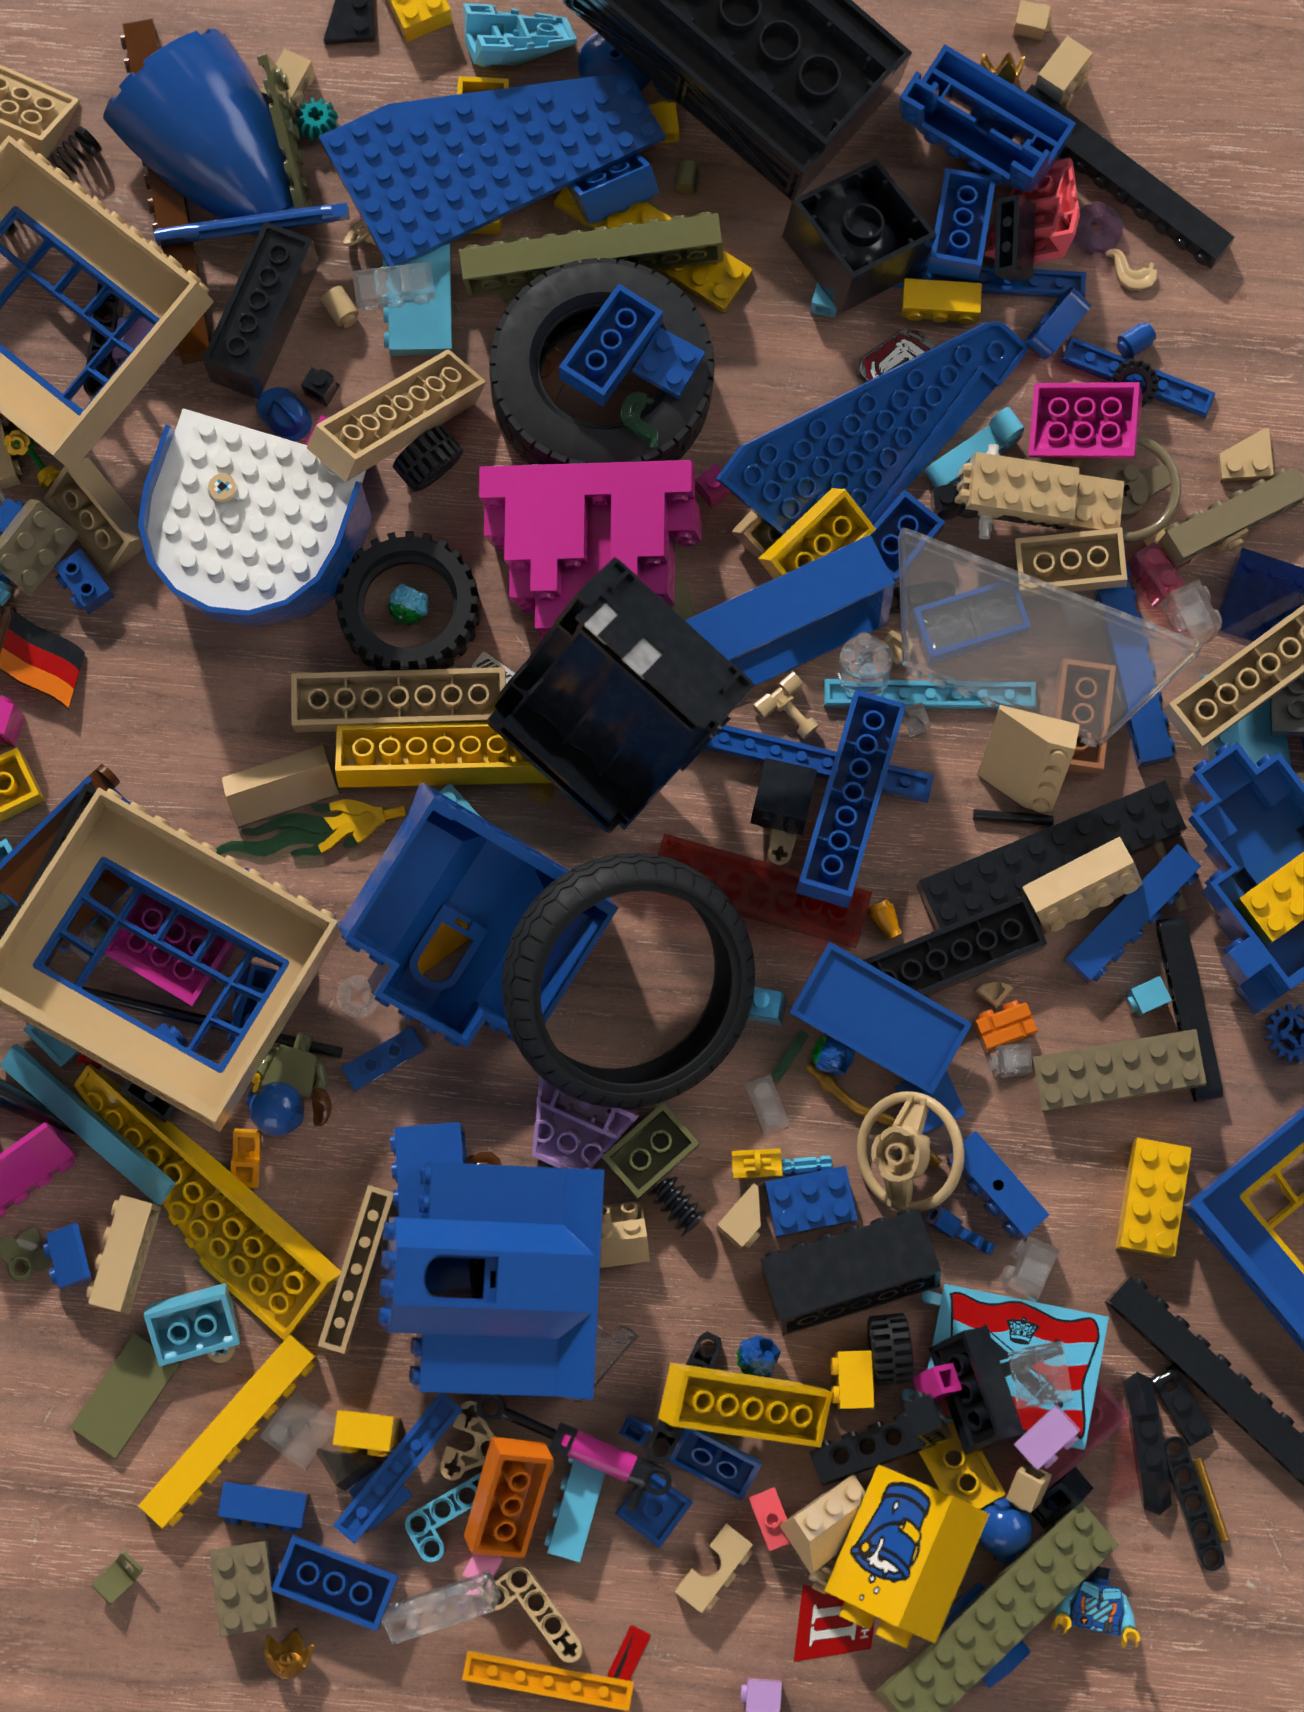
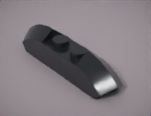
M1136 1372L1123 1381V1391L1140 1497L1145 1510L1161 1515L1171 1506V1489L1158 1406L1150 1377Z

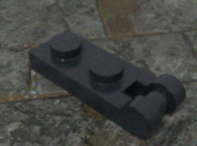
M1174 1364L1167 1367L1166 1372L1161 1375L1155 1374L1150 1377L1154 1389L1189 1446H1193L1215 1432ZM1173 1381L1176 1388L1168 1392L1165 1385Z

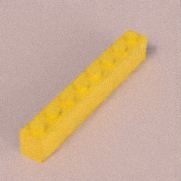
M289 1335L138 1506L161 1528H167L169 1525L173 1528L184 1516L181 1511L188 1503L191 1506L194 1505L202 1496L201 1488L207 1482L212 1484L220 1476L222 1471L219 1468L226 1460L229 1463L232 1462L241 1450L238 1448L245 1439L249 1442L258 1433L260 1428L257 1425L263 1418L269 1420L279 1408L276 1405L283 1396L287 1399L298 1386L295 1382L301 1375L306 1378L316 1367V1364L313 1362L317 1357L297 1338Z

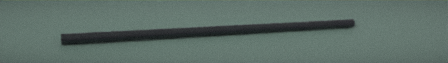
M85 986L82 987L83 990L109 1004L202 1025L207 1015ZM220 1019V1020H222V1021H224V1022H227V1023H229V1024H230V1022H231V1021H228V1020ZM280 1033L275 1043L293 1047L296 1037ZM312 1041L309 1051L341 1058L343 1048Z

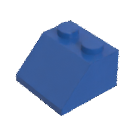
M78 1223L46 1234L47 1241L42 1243L46 1258L51 1257L54 1268L49 1269L52 1285L58 1284L59 1289L63 1290L90 1283L92 1277Z

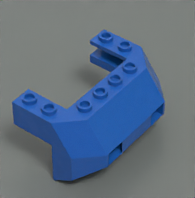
M946 44L943 45L922 80L921 73L916 71L900 96L901 117L924 135L923 138L928 143L934 146L937 144L945 148V152L955 159L959 157L964 159L971 169L977 172L982 170L991 178H994L998 185L1005 184L1008 187L1030 193L1048 173L1065 147L1076 124L1074 121ZM952 100L958 105L967 109L968 111H970V114L950 103V101ZM1013 138H1015L1016 140L1020 141V142L1023 143L1024 145L1021 146V145L1017 144L1016 142L1012 141Z

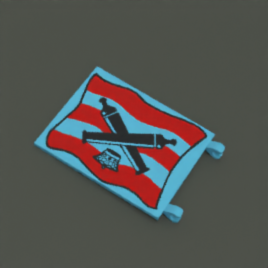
M944 1284L942 1294L931 1291L922 1293L921 1300L924 1304L940 1306L932 1346L964 1330L987 1326L1024 1432L1026 1433L1058 1404L1080 1428V1431L1076 1434L1079 1440L1071 1448L1085 1450L1109 1317ZM931 1354L928 1369L935 1367ZM904 1389L902 1399L908 1402V1397L917 1393V1391ZM946 1398L939 1400L938 1402L942 1405L947 1421L954 1423Z

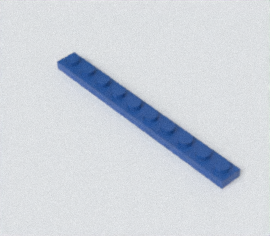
M725 725L704 748L759 763H764L765 758L817 769L816 776L829 779L836 756V751ZM889 764L882 792L928 803L934 775Z

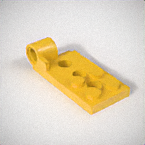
M948 1422L953 1437L945 1441L936 1442L935 1446L918 1453L939 1491L982 1510L983 1507L1005 1496L1006 1492L982 1450L965 1455L954 1423ZM949 1451H957L961 1454L962 1461L959 1465L951 1466L946 1462L945 1456ZM969 1475L975 1479L976 1486L973 1490L965 1491L960 1487L959 1481L963 1476Z

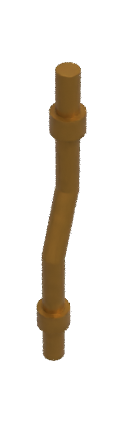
M812 1061L806 1066L805 1070L820 1082L819 1086L824 1091H830L854 1114L862 1117L867 1115L871 1108L861 1105L837 1084V1080L831 1074L827 1075L820 1069H817ZM882 1113L876 1122L892 1127L896 1118ZM930 1150L929 1163L936 1169L942 1160Z

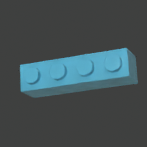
M569 1457L568 1463L572 1464L570 1475L564 1474L560 1490L565 1491L562 1503L556 1501L552 1518L557 1519L554 1530L548 1529L544 1545L549 1547V1554L580 1562L605 1473Z

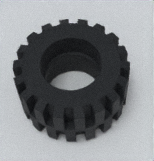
M443 425L436 426L409 444L397 456L392 467L412 492L420 491L444 475L460 459L463 449Z
M904 1313L869 1316L867 1321L868 1351H872L874 1382L877 1386L911 1383L914 1376V1362L910 1329Z

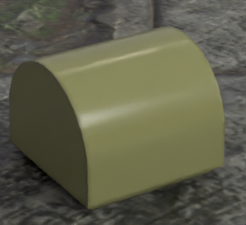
M682 160L678 163L674 189L677 192L693 196L696 194L699 178V169L696 161Z

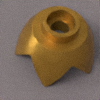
M1008 52L995 68L987 55L982 54L980 65L1011 84L1016 82L1020 76L1025 56L1020 58V62L1016 67L1011 53Z
M295 1628L281 1644L267 1634L264 1659L274 1674L283 1679H291L306 1668L312 1657L314 1645H309L305 1649L303 1638L298 1628Z

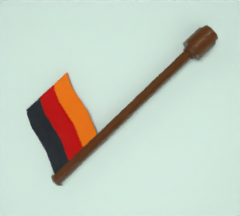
M6 603L1 606L0 670L20 684L52 697L69 710L85 652L68 639L36 626L18 614L13 604Z

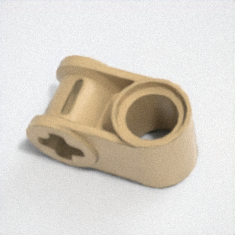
M771 828L770 843L766 856V864L770 870L782 872L788 868L798 834H789ZM777 853L782 854L781 861L776 860Z

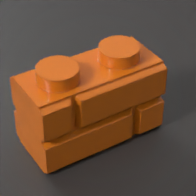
M1018 1000L1003 1005L1004 1010L994 1013L993 1009L977 1015L979 1019L975 1020L973 1025L984 1053L1010 1045L1038 1033L1026 1002L1019 1004Z

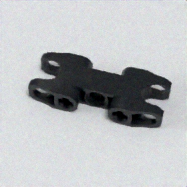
M708 1331L700 1335L686 1365L712 1369L722 1348L721 1338ZM709 1339L714 1342L716 1349L713 1354L706 1355L701 1351L700 1344L703 1340ZM659 1420L647 1446V1458L661 1465L666 1463L670 1459L684 1428L675 1427L671 1429L666 1422ZM663 1441L667 1444L668 1453L664 1457L659 1458L652 1453V1446L655 1442Z

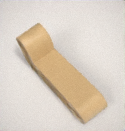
M521 1565L512 1568L486 1589L484 1601L490 1609L500 1610L517 1598L559 1658L567 1663L574 1662L580 1658L583 1651V1644L580 1638L527 1567ZM522 1571L527 1575L528 1581L525 1586L518 1587L513 1584L512 1575L514 1572ZM495 1588L501 1589L505 1594L504 1602L494 1604L489 1597L491 1590ZM538 1594L543 1597L544 1606L542 1609L534 1610L530 1607L529 1597L531 1595ZM551 1617L557 1618L561 1623L559 1632H549L545 1627L546 1620ZM565 1630L569 1632V1635L565 1636L569 1644L574 1642L577 1644L575 1655L571 1653L564 1654L565 1644L563 1641L560 1640L558 1644L554 1641V1639L561 1637Z

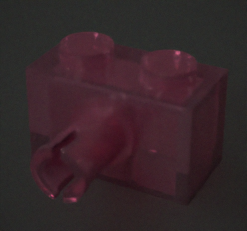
M1155 542L1136 552L1128 561L1132 578L1154 608L1174 597L1185 585L1176 570L1191 563V560L1175 567L1170 558L1165 557Z

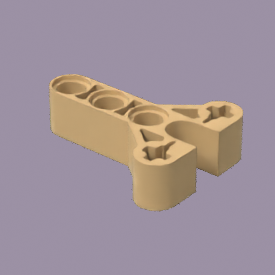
M466 1401L461 1404L460 1407L463 1411L454 1421V1428L469 1432L474 1436L475 1445L470 1451L446 1446L440 1471L444 1478L448 1480L460 1479L466 1471L484 1465L486 1456L482 1454L481 1446L485 1441H491L492 1437H496L486 1420L482 1419L479 1415L477 1418H472L466 1428L468 1421L464 1410L470 1409L474 1405L475 1412H477L476 1401ZM458 1453L457 1466L461 1467V1470L450 1475V1469L446 1468L447 1463H452ZM553 1461V1463H552L549 1476H550V1475L553 1473V1471H554V1466H555V1465H554V1461Z

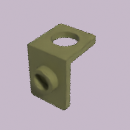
M123 1550L116 1561L92 1583V1587L108 1604H112L138 1579L143 1568ZM125 1561H127L133 1567V1569H131Z

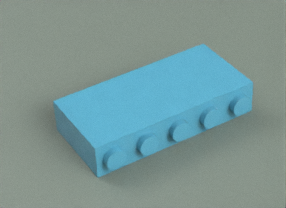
M450 243L390 271L383 258V272H388V281H383V297H388V307H383L384 323H389V332H384V348H389L390 356H436L447 349L452 352Z

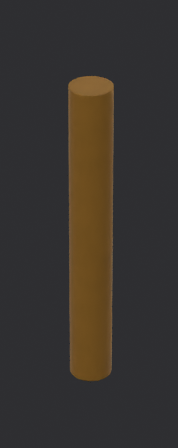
M1195 1459L1193 1463L1219 1541L1230 1540L1203 1459Z

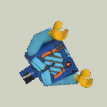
M1100 1566L1094 1569L1092 1582L1083 1580L1058 1604L1056 1618L1051 1624L1052 1630H1055L1058 1623L1064 1627V1635L1071 1626L1121 1636L1122 1632L1121 1646L1124 1648L1126 1647L1127 1639L1134 1641L1135 1648L1138 1647L1140 1635L1135 1627L1134 1614L1127 1596L1122 1593L1120 1588L1109 1586L1111 1569Z

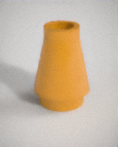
M888 898L868 907L871 912L869 916L885 934L887 940L902 933L899 928L893 903L890 904Z

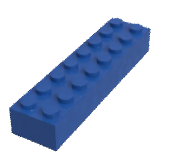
M859 690L854 691L796 893L846 908L849 907L906 704Z

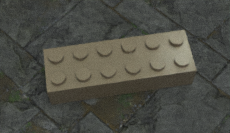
M1196 1029L1033 1057L1043 1113L1206 1086Z

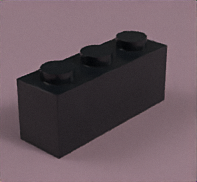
M1020 194L997 199L994 274L1010 283L1033 279L1036 204Z

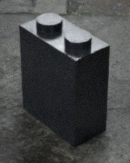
M765 758L750 824L781 830L789 834L803 835L817 769Z

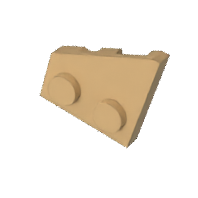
M1269 428L1262 429L1218 455L1220 482L1272 479L1271 476L1274 474Z

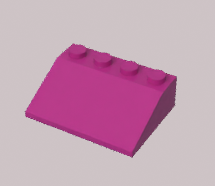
M1140 382L1034 383L1029 458H1135L1142 410Z
M141 894L126 920L148 933L156 935L171 909L151 897ZM179 915L163 941L187 955L193 956L207 935L208 930L183 915ZM123 928L118 930L104 953L192 1007L213 982L212 978ZM216 936L201 962L220 973L237 946L220 936Z
M44 1122L0 1154V1219L8 1213L6 1209L14 1203L20 1205L30 1197L29 1193L37 1187L39 1189L44 1188L53 1181V1175L59 1171L64 1173L76 1164L74 1160L79 1155L61 1130Z

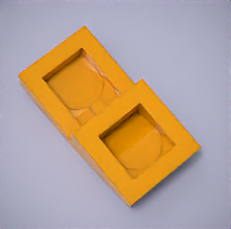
M235 1128L233 1131L231 1173L248 1188L258 1189L262 1132L258 1129Z

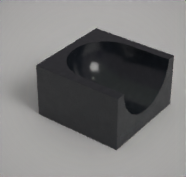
M875 159L794 199L782 237L836 308L842 313L903 282L904 278L909 279L924 271L937 234L878 159Z

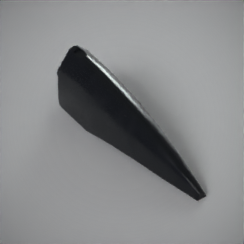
M0 1077L1 1108L40 1124L46 1122L59 1130L77 1135L34 1096Z

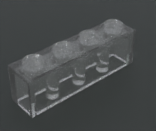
M490 1571L391 1603L381 1621L394 1645L494 1612L501 1594Z

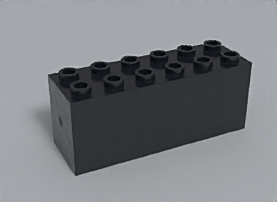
M264 221L202 359L211 382L255 399H260L319 266L313 239Z
M912 1209L900 1211L896 1214V1217L890 1219L885 1217L877 1218L871 1221L870 1225L861 1228L859 1226H851L845 1229L844 1233L835 1236L833 1234H826L819 1237L813 1243L800 1242L784 1252L779 1250L771 1251L765 1254V1258L760 1259L762 1276L782 1336L940 1287L941 1269L919 1209L912 1211Z

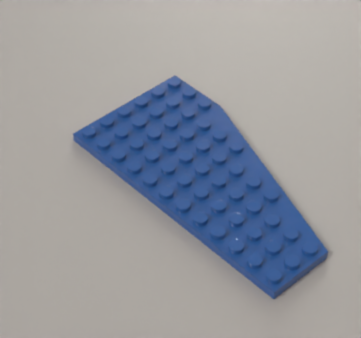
M630 72L390 103L319 136L322 147L390 271L665 140L663 130Z

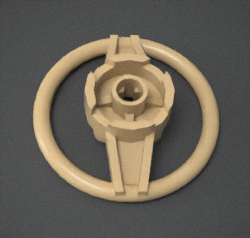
M898 1092L880 1100L865 1116L857 1138V1161L864 1182L881 1202L898 1211L906 1209L915 1211L919 1209L920 1212L940 1205L956 1188L964 1166V1143L955 1119L940 1102L918 1092ZM899 1103H905L892 1127L885 1129L881 1134L877 1135L871 1147V1158L873 1162H876L877 1168L881 1171L879 1174L884 1178L885 1191L875 1179L869 1165L867 1153L868 1138L873 1124L886 1109ZM930 1109L939 1116L950 1134L953 1145L952 1169L946 1183L935 1195L922 1201L911 1202L913 1180L924 1175L930 1161V1139L927 1135L922 1134ZM899 1149L902 1150L903 1155H899Z

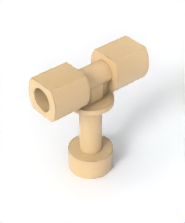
M793 671L779 682L776 691L771 695L766 693L752 707L761 719L766 718L775 709L778 712L784 710L799 726L796 732L803 739L809 737L819 727V724L812 717L807 720L792 704L794 700L792 695L803 685L802 680Z

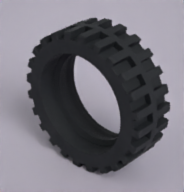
M405 531V537L396 538L395 532L387 533L388 540L379 543L378 538L371 540V548L364 551L361 547L355 552L357 559L354 563L350 561L347 566V576L345 578L341 577L338 582L339 594H336L335 599L338 608L337 617L351 650L355 655L358 654L365 665L368 667L373 665L377 671L437 669L443 665H446L447 668L454 665L453 659L458 654L462 657L467 652L466 645L469 641L473 642L476 636V625H479L480 599L476 580L472 575L469 564L464 563L462 555L457 549L454 551L449 549L448 542L440 539L439 542L433 541L432 535L428 533H423L421 538L415 537L413 531ZM418 564L435 570L447 582L453 596L452 616L446 629L434 640L417 647L401 648L392 646L378 638L367 624L364 614L365 595L372 581L384 571L399 565Z

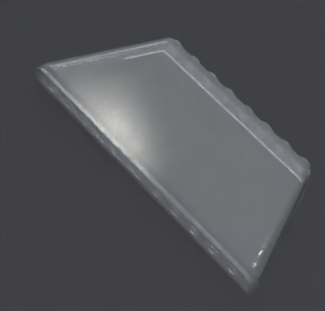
M902 527L899 533L898 559L902 666L907 668L905 673L916 678H921V675L932 678L930 683L945 688L946 685L955 687V693L970 698L971 694L980 697V703L995 708L996 704L1080 724L1078 737H1081L1080 742L1095 748L1097 744L1103 746L1195 660L1203 644L1194 639L911 529Z

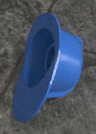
M274 387L261 395L257 404L258 414L278 437L298 441L309 433L312 425L311 414L293 392L287 388Z

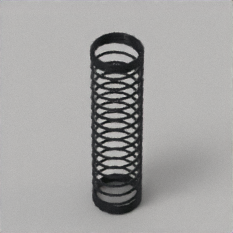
M82 126L74 130L75 136H68L69 142H62L63 148L57 146V153H50L52 159L46 158L68 175L69 180H71L70 175L55 161L53 154L59 157L75 175H77V171L62 157L59 149L66 152L80 169H83V166L67 150L64 143L70 145L82 160L89 164V160L74 146L70 137L78 141L92 158H95V155H98L100 151L102 152L99 142ZM17 218V220H18L22 225H24V222H22L20 219ZM12 223L5 233L12 237L16 230L18 231V227Z

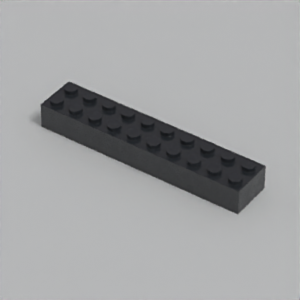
M1164 780L921 879L916 887L936 931L1026 895L1023 886L1118 837L1123 841L1129 854L1133 855L1157 843L1181 835L1187 827Z

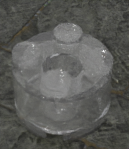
M865 632L848 640L843 645L839 657L838 676L841 686L852 695L855 690L873 695L883 692L890 682L893 663L892 649L883 640Z

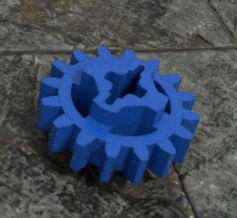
M1291 1004L1285 1006V1011L1281 1007L1276 1009L1277 1016L1270 1015L1268 1017L1272 1024L1264 1026V1029L1270 1032L1269 1035L1264 1037V1040L1272 1042L1268 1050L1276 1049L1278 1051L1276 1053L1277 1059L1285 1055L1286 1063L1291 1062L1293 1057H1295L1297 1063L1303 1061L1304 1023L1299 1020V1018L1304 1020L1302 1004L1297 1005L1295 1010H1293ZM1285 1018L1284 1027L1277 1031L1280 1021ZM1292 1029L1294 1032L1298 1031L1299 1036L1295 1038L1294 1035L1289 1034V1031ZM1280 1042L1289 1046V1049L1285 1048Z

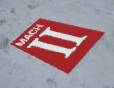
M803 1584L793 1662L871 1649L874 1622L869 1630L839 1616L845 1602L844 1600L828 1592L824 1594L817 1591L811 1585Z

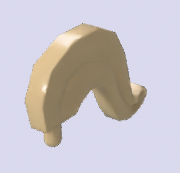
M1118 249L1106 251L1105 257H1112L1114 259L1116 276L1120 284L1127 289L1135 291L1150 289L1157 281V270L1154 269V263H1149L1148 268L1135 271L1129 268L1127 259L1122 251Z

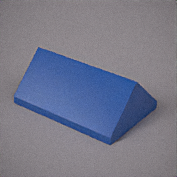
M688 1428L683 1430L668 1460L670 1463L740 1500H743L763 1463L761 1460L706 1431Z

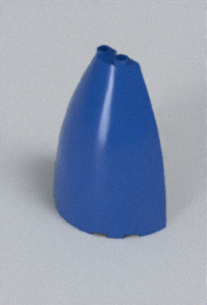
M208 29L204 34L194 31L166 44L143 61L145 65L137 74L130 73L119 85L121 92L116 99L113 97L108 101L103 119L128 148L165 183L194 204L218 218L227 219L295 209L290 192V186L293 183L292 180H289L283 164L288 159L287 155H284L282 148H279L270 107L249 68L225 33L222 34L218 29Z

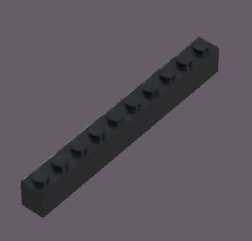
M1032 84L1025 93L1076 123L1065 147L1058 156L1059 158H1071L1076 171L1086 174L1093 179L1097 187L1106 189L1117 202L1130 207L1138 218L1147 220L1158 233L1171 238L1179 249L1188 251L1199 264L1208 266L1210 269L1216 265L1230 248L1235 236Z
M1131 1276L1126 1277L1106 1299L1105 1303L1171 1364H1174L1190 1382L1304 1486V1431L1300 1433L1292 1426L1295 1422L1282 1411L1279 1414L1272 1407L1274 1403L1267 1395L1262 1392L1259 1394L1251 1388L1253 1383L1244 1374L1239 1373L1237 1375L1230 1368L1232 1364L1226 1357L1220 1353L1218 1355L1214 1354L1209 1349L1211 1344L1200 1334L1195 1336L1188 1329L1190 1325L1185 1319L1179 1315L1174 1317L1167 1310L1169 1305L1159 1296L1154 1298L1147 1292L1149 1287L1139 1277H1135V1279Z

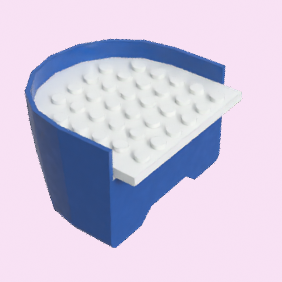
M183 409L175 432H173L170 425L165 424L143 486L138 527L148 563L179 601L222 623L263 627L308 617L336 598V594H339L338 582L340 578L347 576L348 564L350 561L352 563L355 562L357 559L355 552L361 547L363 548L373 519L362 487L366 470L345 482L309 451L307 445ZM217 474H228L236 483V495L228 502L216 501L209 492V481Z

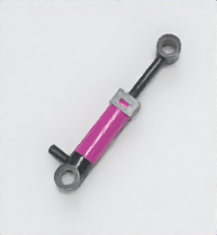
M483 1394L477 1400L476 1410L482 1419L493 1421L504 1418L551 1439L552 1442L549 1449L633 1485L634 1488L626 1504V1508L632 1511L637 1510L644 1491L660 1496L667 1493L671 1488V1474L664 1467L631 1454L563 1422H560L556 1430L507 1408V1404H505L504 1399L499 1394ZM488 1398L496 1400L499 1406L498 1411L493 1415L487 1414L483 1408V1404ZM655 1473H661L666 1478V1484L661 1489H655L650 1484V1477Z

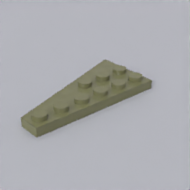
M267 54L257 56L259 66L261 65L265 69L267 75L263 80L264 88L269 99L272 98L273 100L269 107L279 148H282L284 155H287L288 159L283 163L285 172L289 180H293L294 185L290 186L294 208L314 207L312 200H308L306 191L310 190L308 177L303 175L302 165H305L302 150H298L296 140H300L297 125H293L291 115L295 114L292 99H288L286 90L290 89L288 76L283 74L281 67L278 68Z

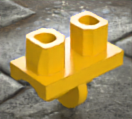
M781 1148L731 1151L733 1179L783 1176Z

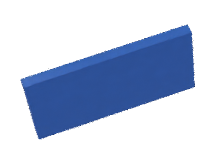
M831 942L827 944L789 1012L792 1016L930 1095H933L972 1025L966 1019Z

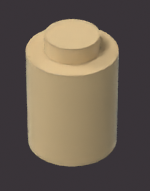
M336 286L322 296V304L338 327L344 326L348 328L356 323L359 311L342 286Z

